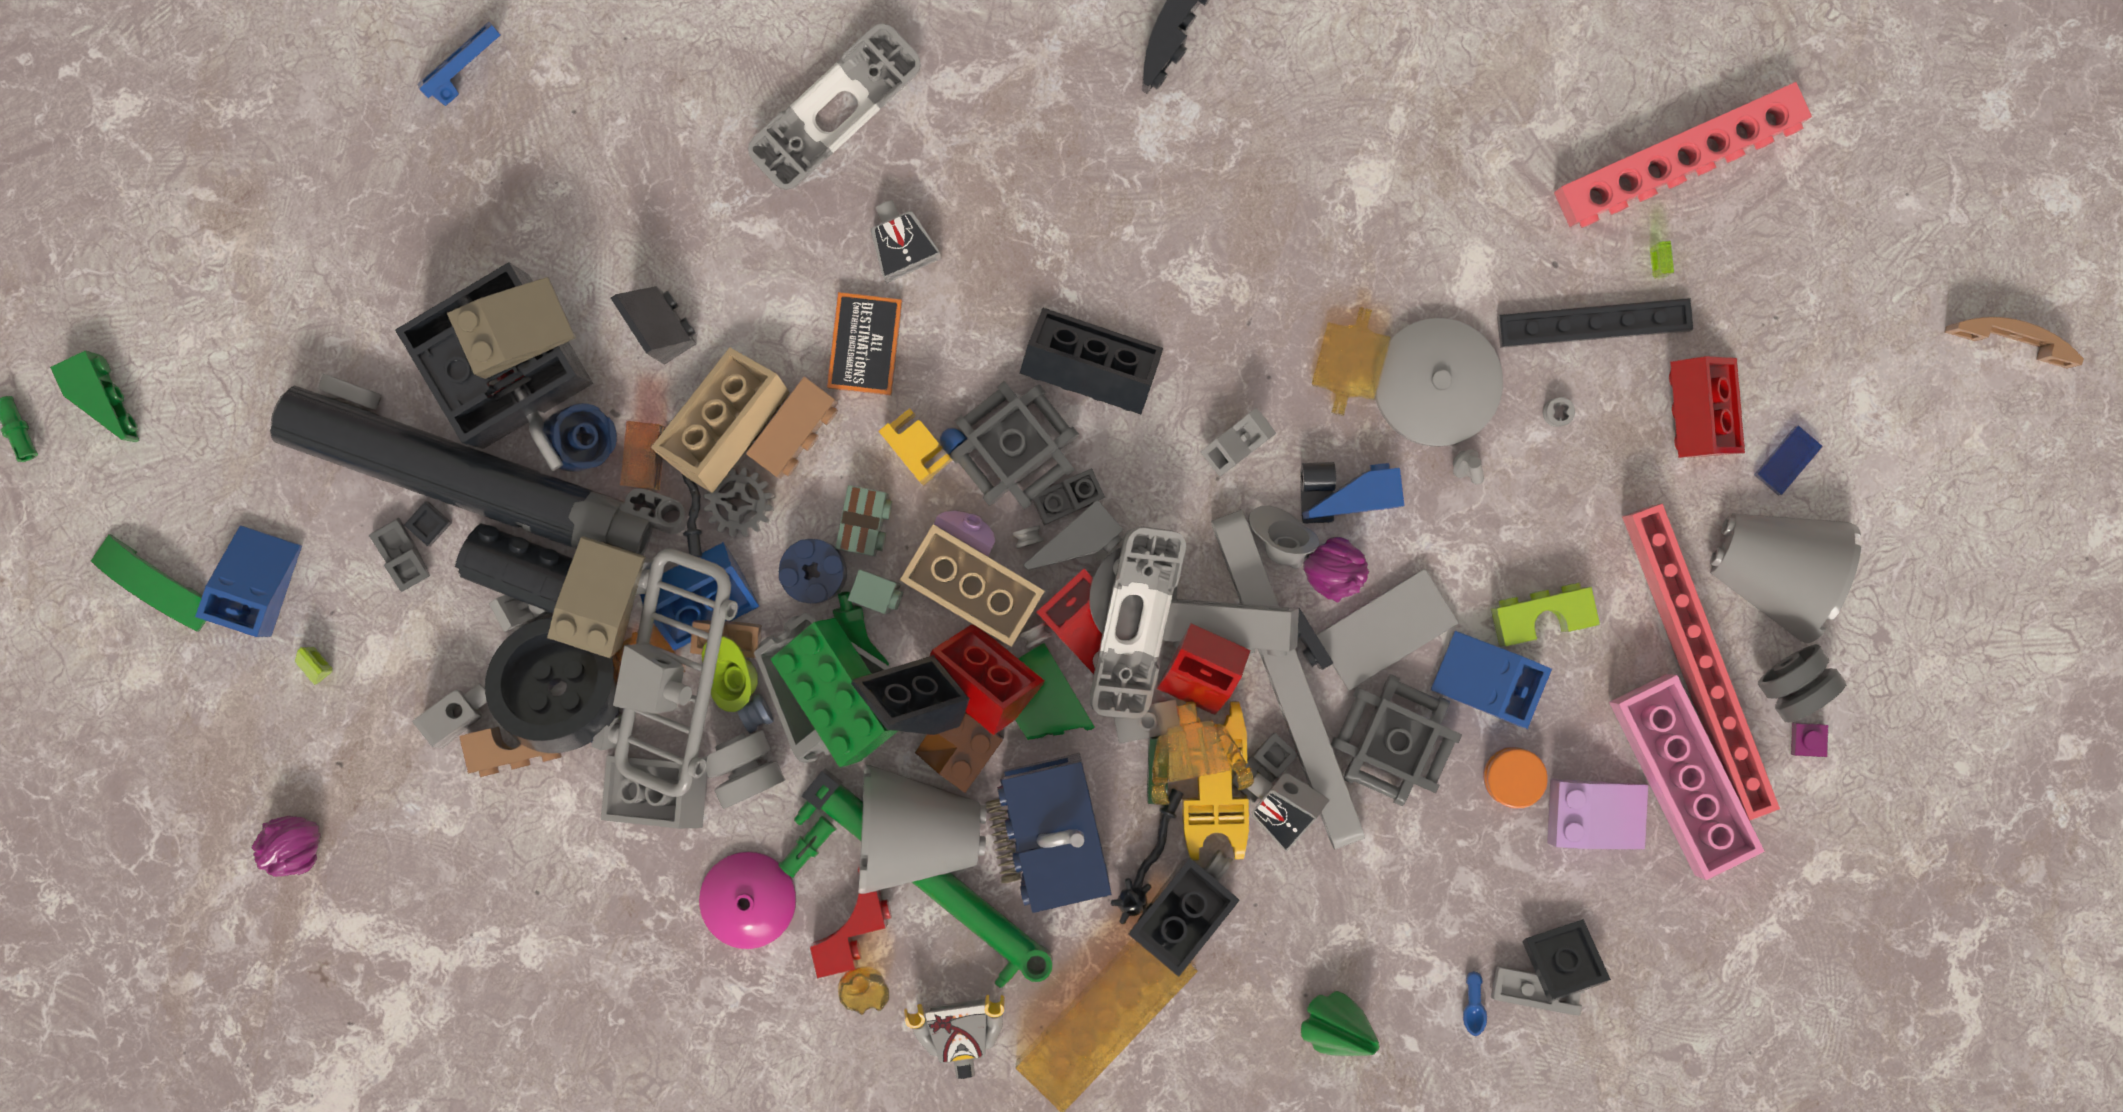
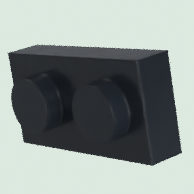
M1299 608L1298 638L1300 637L1306 649L1302 650V653L1311 667L1317 665L1319 669L1324 670L1332 665L1333 661Z

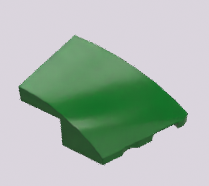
M1045 643L1018 658L1045 680L1042 687L1015 719L1027 740L1043 738L1046 735H1063L1066 730L1084 728L1088 731L1095 728Z

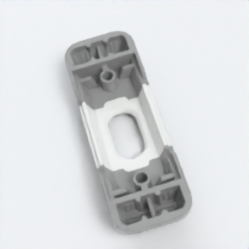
M875 25L843 54L842 58L785 111L780 112L752 138L748 147L749 156L780 189L789 190L797 187L916 77L921 66L918 54L890 25ZM847 91L852 93L858 100L856 111L836 130L832 132L821 130L815 120L817 113L840 92Z
M1141 526L1128 530L1124 535L1120 557L1113 565V571L1116 576L1099 652L1093 657L1095 671L1090 689V705L1099 715L1135 719L1144 716L1151 706L1159 671L1157 662L1174 588L1178 586L1186 551V541L1176 531ZM1129 595H1139L1143 600V609L1138 631L1130 640L1118 639L1116 636V625L1121 603Z

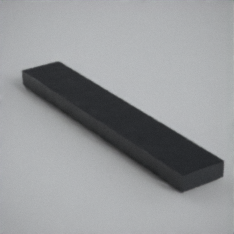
M1691 298L1497 316L1500 348L1689 332L1693 330Z

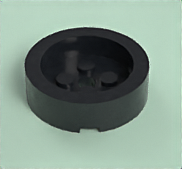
M551 617L526 624L503 641L493 655L487 669L485 696L489 710L495 720L523 746L538 752L564 753L589 744L593 741L592 738L606 725L609 727L620 709L613 706L621 664L616 654L608 658L547 638L552 621ZM560 681L566 683L567 688L562 695L552 696L550 690L556 684L560 683Z

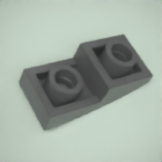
M1091 468L1045 489L1033 499V503L1043 525H1047L1093 504L1097 500L1105 498Z

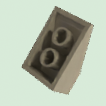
M549 277L477 299L447 313L474 375L484 379L576 338Z
M582 536L555 605L547 638L611 658L623 646L646 556Z

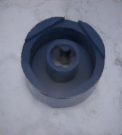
M587 403L575 404L553 413L544 422L543 430L563 463V466L559 469L564 471L579 472L600 466L616 447L617 433L615 425L610 417H607L595 405ZM576 436H581L582 441L577 440Z
M803 539L794 543L784 552L779 563V581L789 596L802 603L818 604L836 597L843 589L847 579V567L841 552L835 549L834 545L818 539ZM817 563V571L820 572V576L809 579V572L806 571L808 565L814 566Z

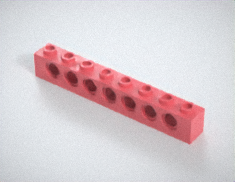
M1794 82L1561 186L1554 194L1569 227L1580 223L1581 228H1584L1599 221L1598 215L1609 210L1610 214L1613 215L1628 208L1627 202L1638 197L1639 201L1642 202L1657 195L1656 189L1667 184L1668 188L1671 189L1686 182V175L1696 171L1697 175L1700 176L1717 168L1715 162L1725 158L1727 163L1746 155L1744 149L1753 145L1756 150L1775 142L1773 138L1775 135L1783 132L1785 137L1797 133L1804 129L1802 123L1810 119L1812 115L1797 82ZM1766 112L1773 114L1776 118L1775 126L1767 122ZM1737 125L1746 129V139L1741 138L1737 134ZM1708 138L1714 139L1717 142V152L1709 149L1707 145ZM1678 151L1685 152L1688 155V165L1682 164L1679 161ZM1649 164H1654L1659 168V178H1655L1649 173ZM1620 177H1625L1630 181V191L1623 190L1620 187ZM1590 190H1596L1602 195L1601 204H1596L1590 199Z

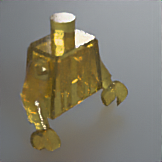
M1195 703L1176 706L1179 725L1166 727V734H1162L1157 739L1152 769V783L1155 785L1151 789L1153 803L1157 805L1169 804L1165 790L1168 780L1169 782L1231 771V769L1236 771L1238 775L1239 790L1251 787L1254 783L1250 767H1245L1247 763L1226 727L1222 724H1214L1212 719L1199 721Z

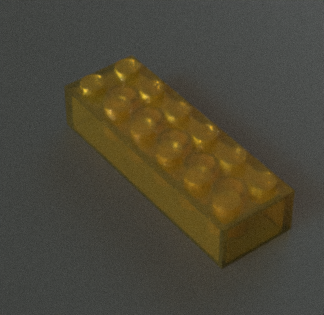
M1132 938L1016 1059L1015 1069L1060 1112H1065L1198 972L1196 965L1191 961L1183 973L1177 977Z

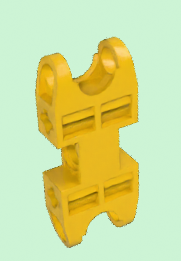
M1230 701L1229 715H1226L1224 724L1218 729L1209 730L1202 726L1200 718L1196 716L1195 702H1186L1181 725L1182 731H1180L1182 765H1197L1198 798H1182L1183 832L1189 858L1193 861L1199 860V848L1203 847L1206 837L1212 833H1223L1228 837L1229 844L1233 847L1234 860L1244 859L1249 834V802L1247 797H1232L1231 764L1248 763L1247 731L1239 701ZM1240 747V749H1217V748ZM1187 748H1210L1206 750H1187ZM1189 813H1212V814H1189Z

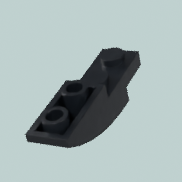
M1210 0L1166 1L1155 22L1146 50L1142 77V91L1148 94L1152 87L1157 90L1167 78L1168 73L1165 70L1171 62L1177 64L1182 59L1188 48L1184 46L1187 35L1180 30L1187 31L1197 17L1194 11L1200 4L1206 6Z

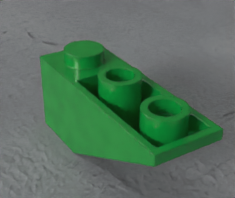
M83 351L50 367L66 399L119 439L130 442L140 441L136 433L138 430L134 418L126 412L122 403L124 402V396L119 387L113 384L109 375L111 372L110 366L103 356Z

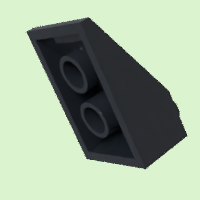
M654 286L615 294L610 298L645 353L662 364H667L696 345L692 337L696 332L688 319L685 317L681 320L674 310L679 305L669 291L663 293L661 289Z
M934 655L853 679L851 683L887 730L936 735L960 727L970 700Z
M1187 858L1180 863L1163 884L1128 935L1179 977L1240 900L1195 861Z

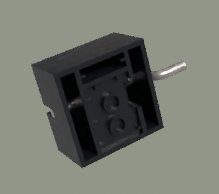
M508 262L398 327L395 331L461 443L485 449L529 422V431L551 470L554 471L563 466V463L543 430L544 423L538 411L545 413L594 384L569 341L484 379L474 375L447 313L477 299L533 282L529 274ZM497 379L498 382L494 385L489 384V382Z

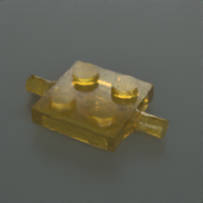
M1359 307L1355 325L1343 326L1330 322L1327 324L1312 385L1328 389L1336 395L1331 413L1336 415H1345L1348 398L1376 399L1391 337L1374 333L1367 328L1372 310L1368 308L1365 311L1363 307Z

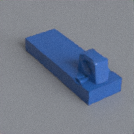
M487 22L417 84L420 91L428 99L433 96L444 106L448 105L459 95L450 79L501 34L490 22Z

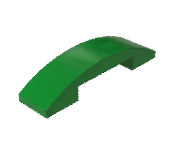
M108 534L91 559V562L110 579L143 602L188 628L199 632L206 620L195 617L202 594L191 587H184L136 555L137 551L113 535Z

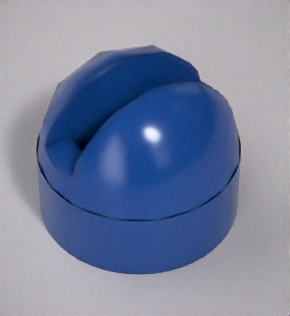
M948 428L941 434L940 444L942 449L950 455L952 451L968 438L960 430Z

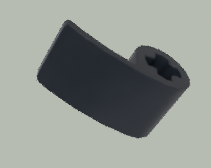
M1301 463L1302 522L1304 524L1334 522V516L1303 519V512L1335 491V463Z

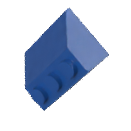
M724 542L702 553L701 559L718 564L729 575L731 582L729 599L735 601L738 605L737 613L730 621L759 607L737 561ZM678 565L663 573L662 582L710 600H716L718 585L712 576L682 565ZM660 588L655 613L692 627L694 620L711 621L714 608ZM640 594L642 604H644L645 594ZM654 619L653 623L674 651L691 642V633Z

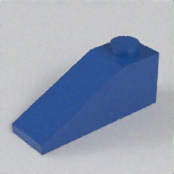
M1389 463L1370 465L1371 471L1358 475L1303 512V519L1405 506L1400 468L1390 469Z

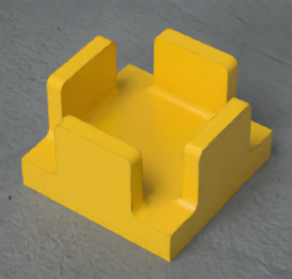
M909 408L892 423H887L878 432L918 481L925 485L934 478L935 474L948 465L952 459L948 454H945L932 466L925 468V464L942 451V447L920 420H917L904 432L898 434V430L916 416Z

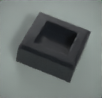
M425 501L404 526L426 546L431 547L452 522L430 502Z

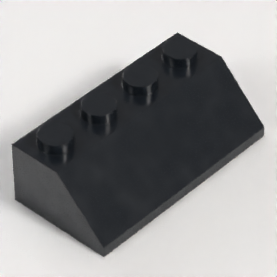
M1043 307L1028 342L1019 374L1141 415L1164 348Z

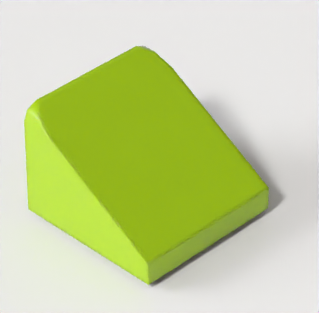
M301 647L297 650L295 663L314 685L320 683L333 672V668L315 647Z

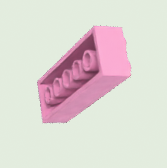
M1665 674L1609 702L1695 876L1708 880L1765 852L1678 675Z

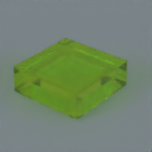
M1662 241L1653 245L1650 248L1654 279L1665 278L1673 274L1674 265L1671 241Z

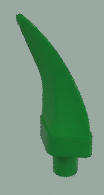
M849 591L839 593L840 608L832 610L834 618H836L852 643L888 666L889 662L867 636L862 607L848 601Z

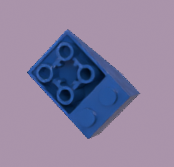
M240 525L205 586L195 617L254 637H272L302 545Z
M1454 631L1430 690L1518 727L1528 729L1552 668Z

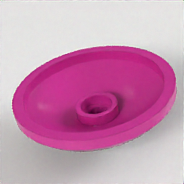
M739 852L725 857L712 867L701 886L699 907L705 925L717 939L735 948L754 949L770 944L787 929L795 913L796 891L791 877L779 867V862L762 853ZM740 898H747L749 900L750 907L748 909L740 907Z

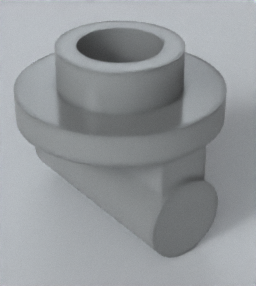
M1474 449L1461 451L1453 461V474L1458 478H1463L1467 475L1471 478L1472 483L1481 484L1484 481L1481 460L1478 458V452Z

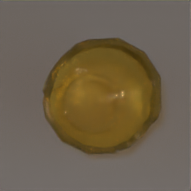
M870 966L857 967L855 970L846 972L837 985L838 998L841 1004L847 1010L858 1012L861 1015L870 1008H874L879 1012L889 1001V988L886 980L878 970Z

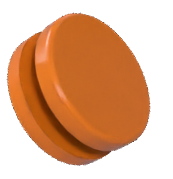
M1507 747L1497 751L1489 758L1484 768L1483 780L1487 792L1495 801L1507 807L1518 809L1529 807L1542 797L1547 787L1548 776L1544 763L1537 755L1522 748Z

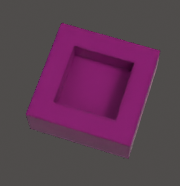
M1792 723L1791 755L1827 757L1829 725Z

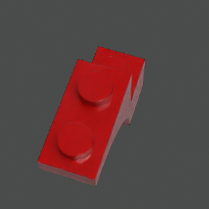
M880 890L866 894L859 893L854 911L847 922L836 932L811 944L810 951L817 979L855 970L858 965L857 960L862 959L858 940L853 941L852 936L887 927V919H891L892 914L888 899L882 900Z

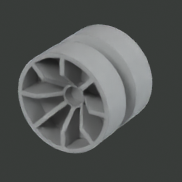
M763 730L748 737L744 733L715 746L716 752L701 758L706 761L705 771L708 778H715L731 771L733 772L732 775L728 776L729 780L723 782L714 790L722 809L728 808L785 781L777 761H770L761 765L757 762V759L771 750Z

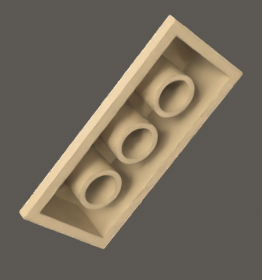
M730 347L651 448L688 479L713 493L790 392L776 373Z

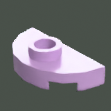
M946 511L936 517L934 525L982 554L989 556L995 543L994 533L979 516L960 511Z

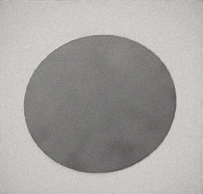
M1122 547L1113 551L1104 559L1097 569L1091 584V614L1102 634L1116 576L1113 571V565L1119 559ZM1177 587L1174 588L1172 599H1177ZM1129 595L1121 603L1116 625V636L1118 639L1130 640L1138 631L1143 609V600L1139 595Z

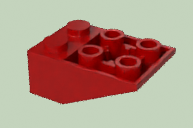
M1084 568L1036 613L1094 675L1093 657L1099 652L1103 634L1097 628L1090 609V589L1093 577Z
M1190 623L1157 689L1184 702H1195L1196 707L1216 715L1231 697L1239 683L1251 650Z

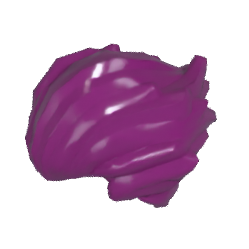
M1342 537L1329 538L1325 544L1319 545L1314 552H1311L1303 562V570L1307 576V581L1314 590L1337 603L1342 598L1359 593L1360 588L1364 586L1368 579L1369 569L1367 568L1368 563L1366 562L1365 555L1354 547L1349 540Z
M297 816L275 818L263 823L262 831L257 835L251 847L255 851L253 855L255 856L254 860L257 863V868L265 870L273 877L301 875L310 871L317 860L316 852L321 838L319 825Z

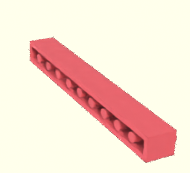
M1663 504L1651 505L1622 516L1701 724L1749 821L1779 810L1780 807Z

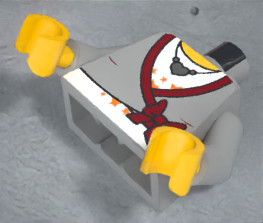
M986 995L985 999L929 1006L926 1007L925 1017L922 1004H918V1013L910 1014L907 1008L904 1009L905 1022L908 1027L912 1028L917 1040L930 1055L937 1056L940 1063L954 1062L957 1079L971 1078L975 1076L973 1059L985 1057L986 1050L995 1045L1003 1027L1005 997L1001 995L1000 1002L997 1003L991 1002L989 995Z

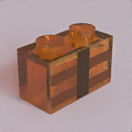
M626 422L620 486L660 490L663 458L651 446L666 427L653 423Z

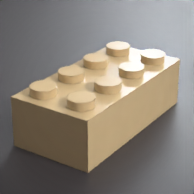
M934 524L900 578V581L1011 647L1045 592Z

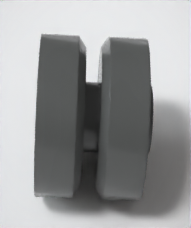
M1817 644L1805 647L1786 657L1769 669L1758 681V686L1767 698L1778 699L1775 709L1783 721L1788 723L1800 720L1821 709L1835 699L1847 685L1836 668H1826L1829 663V657L1822 647Z

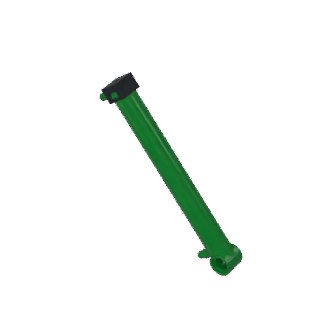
M824 769L803 793L802 797L807 801L798 811L794 822L802 825L816 809H821L861 841L863 801L842 785L843 782L827 769ZM949 872L911 882L1009 961L995 980L997 987L1003 988L1018 970L1031 982H1041L1049 977L1053 965L1051 952L1046 947L1035 942L952 873ZM1033 956H1040L1045 960L1046 965L1043 969L1035 971L1028 966V960Z

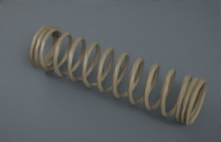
M1000 799L985 802L986 808L1000 806ZM1005 806L988 810L987 813L1005 812L988 820L1009 819L1002 817L1007 814V810H999ZM1005 821L992 825L990 828L1006 827V825H1003ZM1004 829L993 833L992 836L1008 835L1007 830ZM1008 837L994 841V844L1011 842L1006 846L995 849V851L1013 850L996 858H1013L1011 854L1016 849L1007 847L1012 846L1014 841L1007 840L1009 839ZM1012 859L1010 861L998 864V866L1000 867L1014 865V863H1011L1014 861ZM1013 867L1011 869L1001 871L999 874L1017 872L1015 870V867ZM1021 872L1002 876L1000 878L1002 879L1001 883L1021 880Z

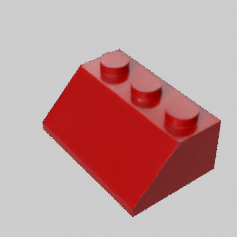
M1704 356L1671 361L1669 382L1673 388L1674 402L1672 404V414L1676 423L1674 443L1678 451V458L1745 453L1737 358Z
M974 624L969 625L932 649L930 656H935L970 698L965 712L992 735H995L1015 721L1045 681L984 630Z

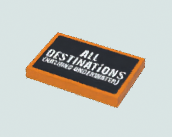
M838 292L827 383L828 389L892 396L902 299Z

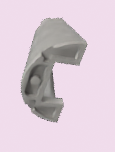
M1732 513L1731 517L1728 516L1721 529V534L1726 536L1722 548L1716 547L1712 553L1710 564L1713 566L1710 573L1800 641L1811 643L1817 640L1826 630L1825 627H1822L1825 621L1834 620L1838 615L1852 586L1861 553V546L1855 544V538L1859 539L1861 536L1859 528L1855 524L1843 521Z
M806 612L801 616H794L789 619L783 627L785 632L781 636L765 638L754 652L793 754L800 762L805 763L816 761L818 758L816 754L824 752L826 756L831 755V753L770 659L809 625L818 621ZM852 643L871 674L891 668Z
M864 765L858 893L866 894L977 866L978 855L985 856L986 837L980 836V824L986 823V805H980L978 801L872 765Z

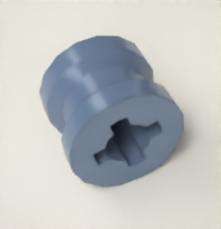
M760 693L753 696L752 701L748 702L743 709L737 711L744 727L750 734L755 732L759 725H768L774 722L772 713Z

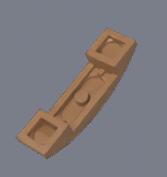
M1981 317L1946 326L1945 333L1972 341L1989 338L1990 333L2040 347L2036 360L2066 369L2081 366L2084 358L2059 336L2040 326L2017 319Z

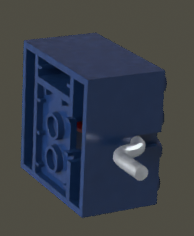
M1075 753L1006 769L1004 772L1005 777L1000 778L1001 786H998L997 790L1001 807L1008 805L1007 813L1009 819L1005 820L1009 840L1014 838L1016 840L1014 842L1016 852L1012 853L1016 872L1023 871L1020 891L1024 906L1030 905L1032 913L1112 895L1081 754Z

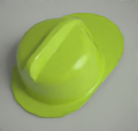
M722 636L711 696L716 705L722 710L736 712L746 706L750 696L756 690L758 674L753 664L745 659L741 648L733 640ZM707 642L703 646L702 662L704 660Z

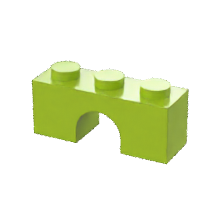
M1578 582L1561 586L1562 592L1550 595L1549 589L1530 593L1531 599L1519 602L1518 597L1499 600V607L1491 608L1499 646L1506 647L1537 640L1535 621L1542 612L1547 610L1554 613L1558 618L1561 632H1571L1600 625L1592 587L1581 588V584Z

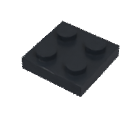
M1584 919L1525 938L1522 941L1548 1002L1605 984L1611 980Z

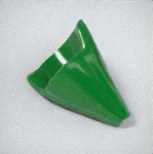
M1335 991L1327 997L1318 995L1310 1002L1307 1007L1310 1017L1301 1024V1037L1304 1041L1312 1043L1314 1050L1333 1056H1371L1379 1050L1378 1038L1367 1016L1350 997L1342 992Z

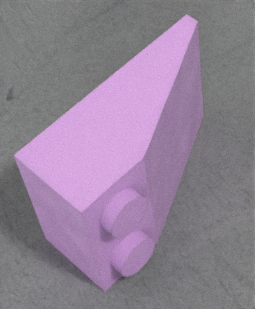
M1551 779L1547 843L1561 848L1645 849L1648 785Z

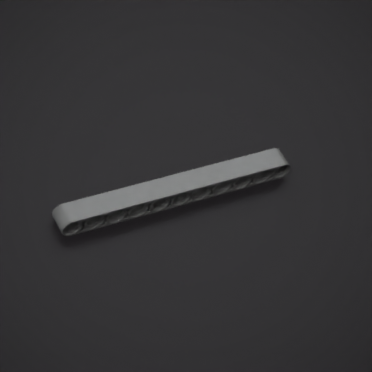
M1239 510L1212 520L1213 531L1240 603L1279 607L1243 511ZM1258 649L1309 787L1330 800L1320 813V816L1334 850L1365 839L1361 823L1295 649L1290 652L1287 651L1286 656H1272L1267 654V650Z

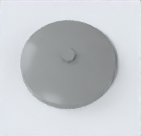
M1430 318L1412 323L1389 340L1376 362L1373 389L1378 409L1393 430L1414 443L1441 447L1465 441L1480 432L1488 424L1501 400L1503 374L1494 348L1476 329L1453 319Z

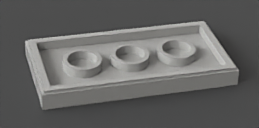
M1422 569L1316 635L1332 659L1333 667L1346 688L1350 691L1459 623L1426 569Z

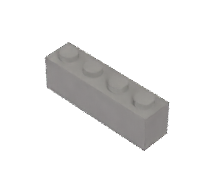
M1172 599L1163 641H1171L1174 647H1178L1190 623L1251 650L1250 653H1255V649H1265L1268 655L1286 656L1287 651L1290 652L1297 647L1299 608Z

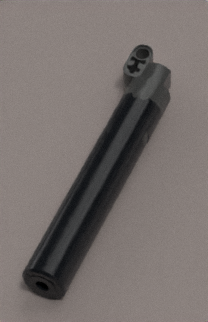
M292 386L280 396L271 416L270 435L275 443L515 528H523L532 534L577 549L580 538L584 536L639 555H644L653 528L666 533L677 534L687 526V513L683 505L673 498L644 488H636L627 494L625 501L557 477L541 474L537 470L299 386ZM645 500L650 509L641 507V509L637 511L635 505L642 504ZM676 510L680 512V517L677 521L673 523L664 521V516L668 511Z

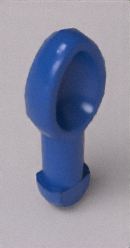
M1473 971L1468 973L1466 977L1468 1004L1463 1011V1022L1471 1035L1479 1036L1487 1025V1011L1481 1003L1482 976L1478 972Z

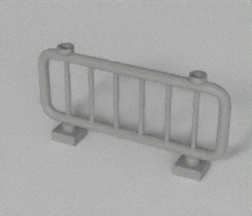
M666 548L659 551L653 560L645 558L636 592V595L645 594L636 644L650 643L654 619L707 639L703 665L653 646L679 663L701 671L697 696L692 695L689 700L695 703L691 726H685L656 713L623 708V713L618 712L609 727L606 725L593 737L591 747L599 750L616 748L615 762L623 776L664 795L680 797L690 790L693 778L701 777L706 769V761L699 758L698 753L725 620L730 621L735 617L738 605L735 601L729 599L731 582L724 568L677 549ZM671 561L715 578L718 585L716 600L713 601L662 582L665 564ZM660 588L713 607L709 633L655 613ZM636 713L689 734L684 758L631 737ZM630 743L683 765L679 782L672 784L633 767L628 760Z

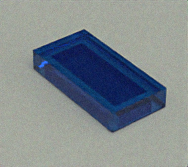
M1799 425L1795 426L1754 476L1778 496L1782 495L1823 446Z

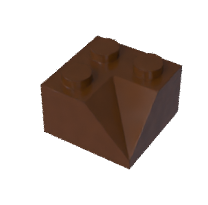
M965 712L960 727L936 735L927 734L915 751V754L939 775L966 793L1004 737L998 733L992 735Z

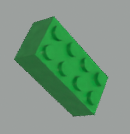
M836 618L813 622L770 659L840 768L862 761L898 732L887 730L851 685L853 679L869 675L871 672Z

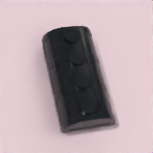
M480 523L464 541L457 556L455 568L459 569L460 578L553 613L573 558L553 549H547L529 542L522 537L508 534L493 526Z

